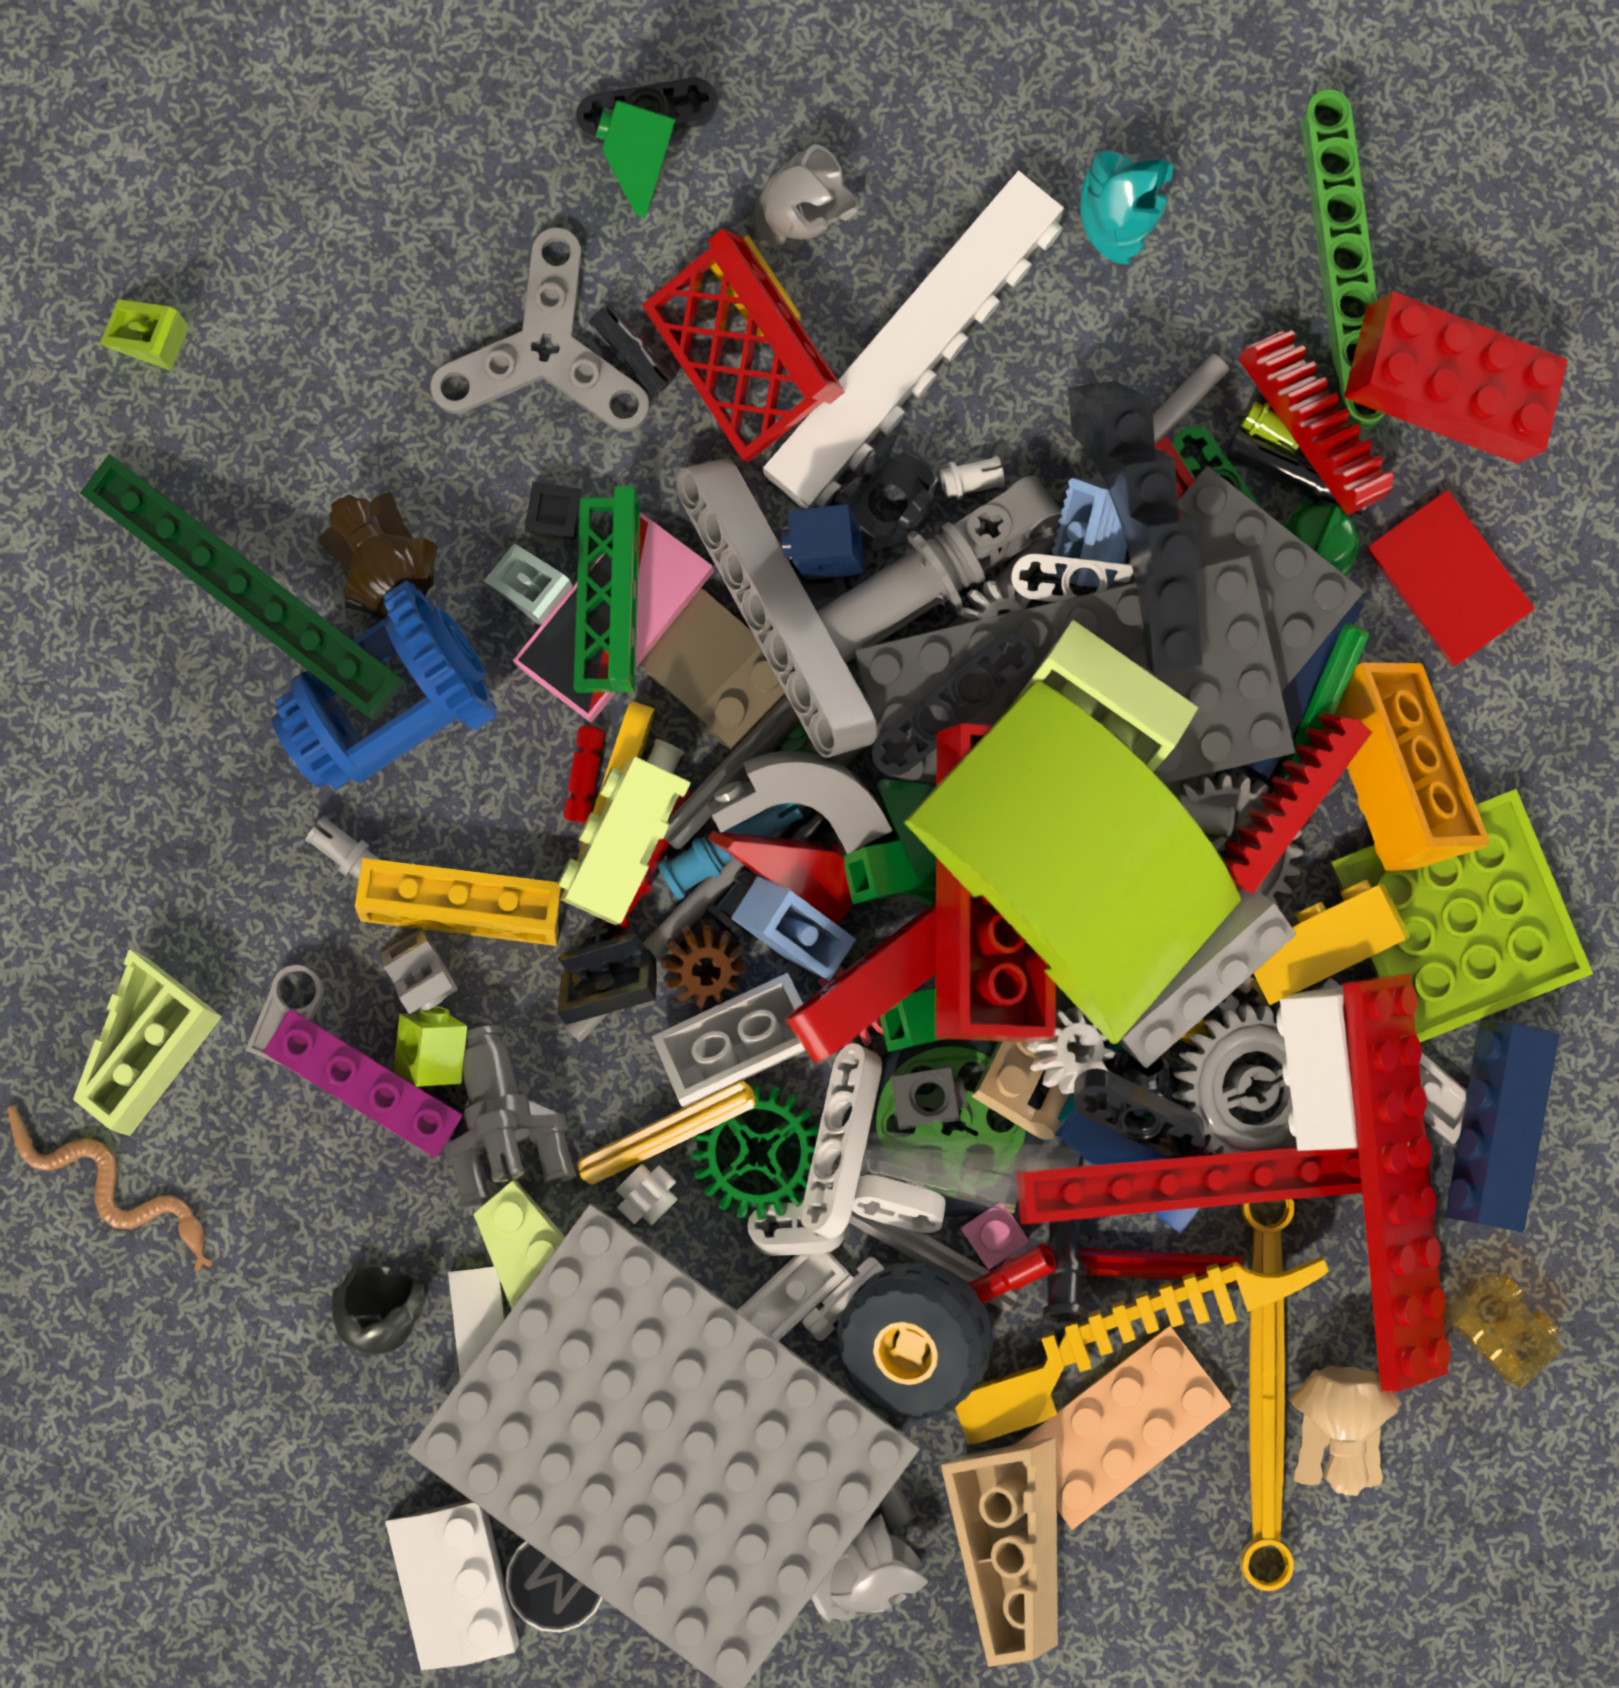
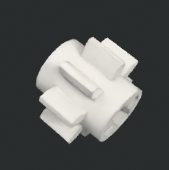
M641 1164L617 1188L616 1191L625 1199L617 1208L633 1224H636L643 1217L652 1226L678 1200L669 1191L676 1181L660 1165L651 1173Z

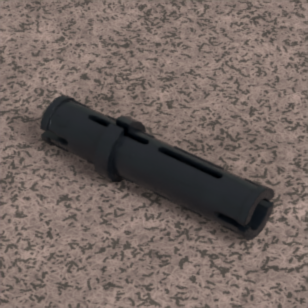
M1236 431L1225 455L1229 461L1244 465L1258 473L1298 488L1310 494L1309 499L1319 503L1322 499L1339 505L1309 461L1255 439L1242 431ZM1366 507L1355 512V514L1361 517Z

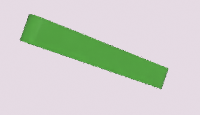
M1326 89L1319 91L1311 98L1302 117L1301 129L1335 384L1339 396L1338 406L1339 410L1347 408L1350 411L1348 418L1350 426L1359 424L1361 427L1360 431H1365L1377 425L1385 414L1376 410L1375 414L1363 415L1355 409L1353 401L1344 398L1352 367L1346 352L1348 348L1357 347L1366 307L1377 301L1352 108L1349 100L1343 93L1337 90ZM1321 109L1328 110L1336 116L1338 124L1324 126L1316 120L1314 112ZM1325 157L1338 159L1343 165L1344 172L1340 174L1327 172L1322 167L1321 159ZM1332 204L1344 206L1349 211L1350 220L1346 222L1333 220L1328 214L1327 207ZM1337 252L1351 254L1357 263L1356 269L1344 270L1338 267L1333 258L1334 254ZM1352 299L1358 302L1362 307L1363 316L1357 319L1346 316L1340 308V301Z

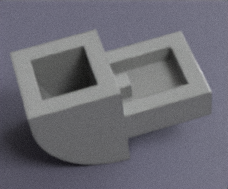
M420 928L380 953L383 966L393 980L398 997L409 1014L412 1012L419 1013V1008L422 1011L429 1010L441 1003L448 995L458 990L449 970L423 928Z

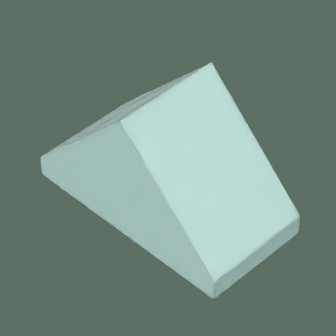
M515 543L484 580L487 585L540 626L573 587L570 580L564 574Z

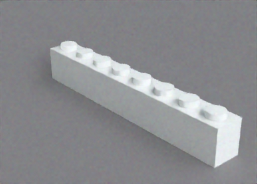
M1018 170L838 380L845 393L831 404L823 402L805 418L763 467L764 477L802 509H812L816 505L827 507L833 500L835 493L841 490V485L837 483L838 479L848 468L856 472L864 464L868 453L873 450L868 444L880 430L888 435L905 415V411L900 408L912 393L918 398L921 397L936 379L937 375L932 370L940 360L946 357L951 361L965 346L969 338L964 335V332L975 320L983 324L992 315L1000 303V300L995 296L1005 284L1008 283L1015 287L1032 266L1027 259L1035 249L1040 246L1045 251L1056 240L1063 230L1059 221L1061 220L1064 208Z

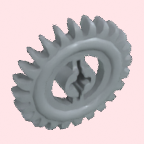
M1241 1005L1238 1009L1239 1018L1231 1010H1222L1220 1012L1224 1027L1215 1020H1205L1203 1024L1210 1037L1208 1038L1200 1034H1191L1189 1036L1198 1047V1053L1186 1051L1179 1053V1056L1191 1065V1069L1173 1073L1174 1077L1188 1083V1088L1174 1092L1173 1097L1189 1101L1190 1106L1187 1109L1198 1114L1204 1122L1205 1147L1202 1153H1211L1216 1150L1215 1155L1297 1148L1296 1137L1291 1134L1289 1128V1111L1292 1107L1290 1087L1286 1085L1283 1077V1062L1287 1056L1285 1039L1280 1035L1277 1027V1013L1273 1017V1012L1268 1006H1259L1255 1013L1251 1006ZM1259 1051L1266 1053L1275 1060L1278 1067L1270 1070L1266 1067L1244 1063L1231 1064L1244 1053ZM1284 1086L1281 1104L1272 1116L1261 1123L1251 1125L1241 1123L1228 1110L1233 1107L1252 1111L1266 1110L1275 1103L1278 1098L1279 1088Z

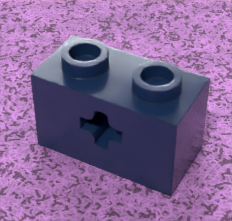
M848 504L788 511L789 527L781 528L783 553L785 558L790 557L792 568L797 567L806 581L865 574L861 526Z

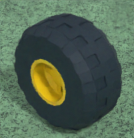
M924 1262L898 1263L886 1267L879 1273H875L858 1288L849 1300L839 1321L837 1351L847 1379L870 1404L900 1418L929 1419L932 1416L943 1415L955 1409L979 1384L989 1364V1356L993 1348L990 1317L986 1307L983 1306L978 1298L977 1293L968 1283L966 1284L958 1278L955 1273Z

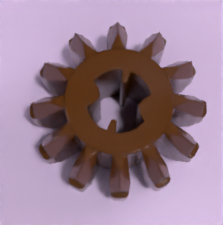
M704 921L700 926L699 934L694 935L692 928L689 925H684L682 933L685 940L681 942L676 938H668L667 946L673 954L665 955L660 959L662 968L669 971L663 977L667 988L677 987L676 996L681 1002L687 1001L694 995L696 1006L703 1008L707 1003V996L713 995L717 1004H722L725 998L721 990L727 988L730 991L736 992L740 988L739 982L734 976L746 972L744 961L737 959L744 950L740 942H730L731 933L725 927L719 929L713 935L710 922ZM709 957L713 965L709 966L706 964V971L697 972L694 964L697 963L700 966V959Z

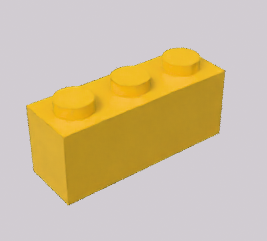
M1367 879L1340 892L1344 902L1326 910L1323 902H1320L1295 914L1299 924L1293 926L1292 929L1297 935L1254 972L1269 1005L1410 937L1384 883L1372 888Z

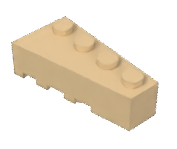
M1056 1437L966 1453L941 1465L988 1667L1034 1660L1058 1645Z

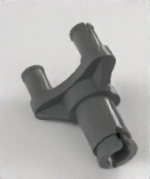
M497 1025L483 1026L467 1031L462 1075L470 1107L465 1109V1120L443 1147L447 1165L453 1166L461 1207L481 1205L492 1198L491 1193H489L481 1159L485 1156V1152H487L492 1181H508L504 1165L505 1159L509 1174H512L513 1179L525 1174L517 1147L518 1142L530 1140L532 1143L537 1144L545 1184L563 1183L577 1176L566 1140V1135L570 1132L566 1115L528 1100L526 1095L519 1094L506 1043L502 1042L501 1038L504 1037V1031L501 1026Z

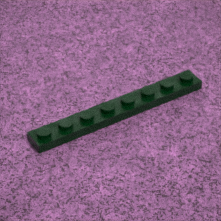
M108 454L80 492L87 500L370 719L376 721L406 682L112 455Z

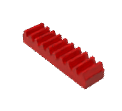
M1281 331L1246 347L1238 358L1346 515L1349 516L1384 499L1393 488L1394 474L1392 471L1382 472V457L1380 455L1376 457L1370 455L1372 443L1370 440L1361 442L1359 439L1361 429L1359 424L1349 425L1350 411L1347 408L1338 409V394L1335 392L1328 395L1326 392L1328 380L1326 377L1317 379L1315 376L1317 366L1315 361L1306 363L1304 360L1305 347L1302 345L1296 348L1293 345L1294 331Z
M1321 712L1319 718L1324 729L1321 731L1309 728L1307 731L1313 744L1310 747L1300 744L1295 747L1301 759L1299 763L1288 760L1283 763L1289 775L1288 778L1283 779L1276 776L1272 778L1271 781L1277 793L1271 795L1262 792L1259 796L1265 806L1263 812L1250 808L1248 814L1253 822L1251 828L1239 824L1236 827L1241 838L1240 843L1237 844L1230 841L1224 843L1230 856L1227 860L1222 858L1221 860L1225 864L1237 889L1254 894L1371 735L1372 731L1357 718Z

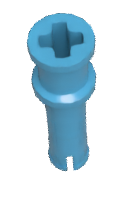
M783 803L771 806L723 832L770 837L796 820L804 818L796 803ZM704 836L692 840V847L671 860L661 859L656 864L676 898L680 900L686 896L685 891L705 878L709 876L717 878L722 875L721 872L725 870L723 865L734 858Z

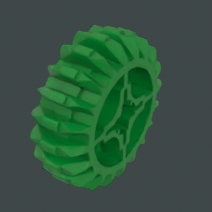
M752 1084L751 1087L754 1091L756 1105L750 1110L772 1111L784 1117L786 1121L767 1134H757L737 1115L712 1127L709 1134L702 1132L693 1136L698 1141H706L707 1145L706 1151H691V1158L695 1160L706 1158L708 1167L694 1172L696 1179H702L711 1174L715 1181L704 1190L705 1195L710 1197L720 1188L726 1193L719 1203L720 1209L726 1210L734 1198L741 1202L737 1210L738 1217L745 1218L748 1212V1205L754 1204L757 1205V1219L765 1220V1204L774 1203L775 1212L778 1216L786 1214L781 1199L787 1196L797 1207L803 1204L801 1196L794 1190L800 1184L805 1189L807 1187L808 1179L805 1178V1175L811 1169V1153H814L816 1146H811L809 1137L818 1135L820 1125H814L806 1130L802 1122L810 1118L813 1111L810 1107H807L796 1116L791 1111L798 1101V1096L795 1094H791L783 1106L777 1103L780 1095L779 1087L772 1086L769 1100L760 1099V1085ZM728 1125L738 1138L741 1151L739 1157L721 1172L717 1160V1144L722 1130ZM742 1130L751 1139L758 1137L759 1143L762 1138L769 1141L775 1135L780 1134V1138L772 1144V1148L767 1152L768 1157L771 1159L770 1163L776 1170V1174H773L767 1165L759 1167L758 1161L755 1166L748 1163L742 1169H737V1166L746 1160L745 1156L750 1152L747 1146L748 1142L741 1134ZM796 1132L801 1145V1159L795 1175L790 1180L779 1166L776 1153L778 1147ZM749 1170H760L772 1180L779 1190L767 1194H750L737 1189L731 1183Z

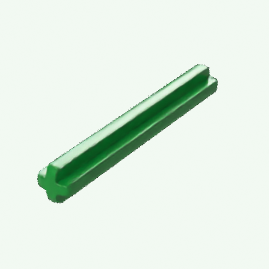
M1346 623L1343 626L1293 741L1294 749L1298 744L1308 747L1313 744L1307 734L1309 728L1321 731L1324 729L1319 718L1321 712L1333 715L1336 713L1369 637V632L1364 628L1351 623ZM1296 749L1295 753L1288 754L1286 760L1299 763L1301 760ZM1283 765L1278 777L1287 779L1289 775Z

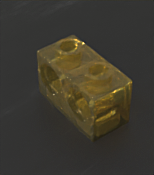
M1484 1272L1445 1309L1443 1315L1510 1387L1521 1390L1564 1349L1554 1338L1560 1332L1542 1312L1538 1310L1533 1315L1519 1301L1525 1294L1506 1274L1503 1273L1498 1278L1494 1273ZM1492 1294L1499 1302V1313L1494 1320L1485 1323L1478 1315L1477 1306L1481 1298ZM1528 1332L1533 1338L1534 1349L1529 1357L1519 1360L1512 1350L1513 1340L1518 1334Z

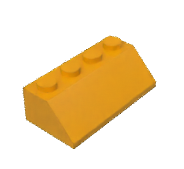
M1358 664L1354 669L1335 714L1357 718L1372 731L1346 768L1349 771L1358 796L1359 808L1365 815L1373 836L1376 854L1382 861L1385 871L1419 869L1490 845L1423 664Z

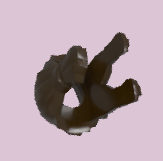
M391 491L377 496L371 502L365 498H356L348 494L331 503L332 510L329 517L332 526L326 529L319 538L321 545L331 552L335 560L342 566L348 578L344 589L346 598L345 608L362 611L384 619L388 615L387 612L389 610L384 604L386 600L383 596L406 580L409 583L412 582L417 590L420 589L426 597L429 589L434 585L435 559L438 546L424 537H412L403 523L402 516L397 509L396 501ZM373 515L378 519L381 529L378 526V524L374 522Z

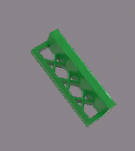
M634 486L614 487V498H580L574 690L576 693L635 692L641 501ZM592 512H614L613 533L604 541L591 530ZM592 540L598 547L590 553ZM606 553L612 559L611 581L601 589L590 578V567ZM589 586L597 593L590 600ZM604 600L611 607L610 628L599 636L588 625V615ZM589 635L595 642L587 649V638ZM600 649H603L609 655L608 679H586L587 662Z

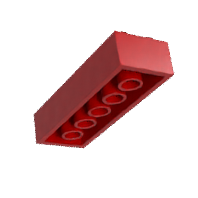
M958 724L937 733V786L993 726ZM936 857L935 1038L1034 1042L1055 1038V982L1044 972L1048 964L983 894L974 897Z

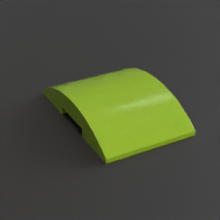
M1039 680L1034 681L904 821L974 897L983 894L1046 961L1048 967L1044 972L1112 1044L1120 1041L1241 901L1235 883L1217 851L1199 825L1162 781L1099 722Z

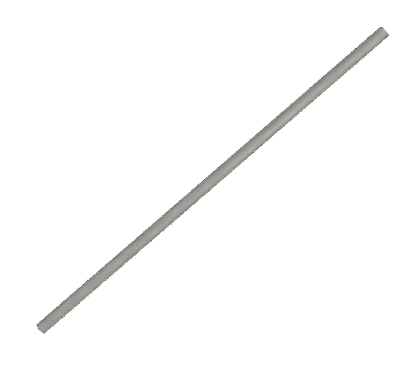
M1212 353L1153 414L1155 443L1165 438L1229 371V367L1219 356ZM1099 471L1090 479L1104 481ZM1054 531L1048 537L1034 542L1020 551L992 581L996 582L999 589L1005 581L1012 582V569L1015 563L1025 555H1052L1051 549L1056 546L1053 539L1058 536L1057 532ZM1031 562L1029 570L1020 571L1019 579L1027 581L1040 567L1041 563ZM970 603L966 608L972 609V603ZM958 616L948 627L968 623V618ZM865 747L835 755L829 759L847 767ZM796 803L802 812L806 805ZM788 826L771 835L770 837L778 838L788 828ZM735 858L723 865L725 870L721 872L722 875L717 878L712 876L705 878L646 938L643 944L656 957V964L670 950L667 946L668 938L680 940L684 936L682 927L689 925L692 928L706 913L705 909L710 904L714 905L735 883L733 879L735 875L743 870H748L746 866ZM609 1013L568 1025L564 1023L563 1026L581 1043Z

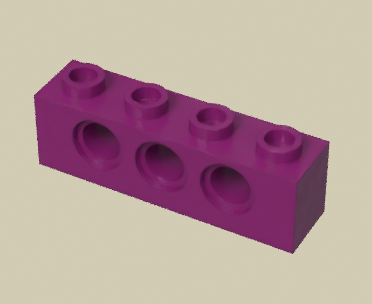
M289 1009L262 1052L434 1158H437L463 1116L458 1110L419 1086L416 1087L388 1067L293 1009Z

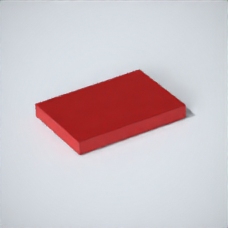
M1448 490L1365 549L1452 668L1535 610L1534 606Z

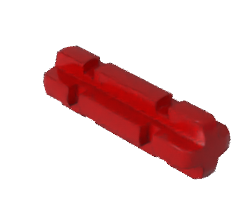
M580 726L578 729L575 745L579 749L573 755L567 789L568 793L571 794L570 799L566 798L563 812L564 818L570 822L585 823L592 812L593 804L590 802V797L595 795L601 761L598 751L603 750L605 738L604 731L597 727Z

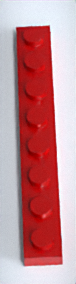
M1358 1147L1299 1151L1297 1148L1016 1172L1021 1224L1362 1193Z

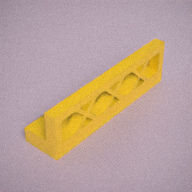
M362 858L355 908L361 922L416 929L423 928L424 930L557 946L559 935L557 921L562 887L558 886V882Z

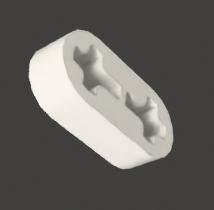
M864 1175L859 1177L852 1211L862 1217L907 1230L932 1233L942 1228L946 1200L939 1193L882 1176Z
M783 1203L786 1214L783 1216L777 1215L774 1204L765 1205V1220L757 1219L756 1209L749 1217L747 1225L754 1247L762 1254L770 1256L831 1252L839 1247L845 1236V1229L840 1235L831 1239L815 1235L814 1232L807 1230L801 1220L802 1205L797 1207L793 1203ZM777 1222L779 1229L775 1230L774 1237L766 1238L764 1231L768 1230L769 1223Z

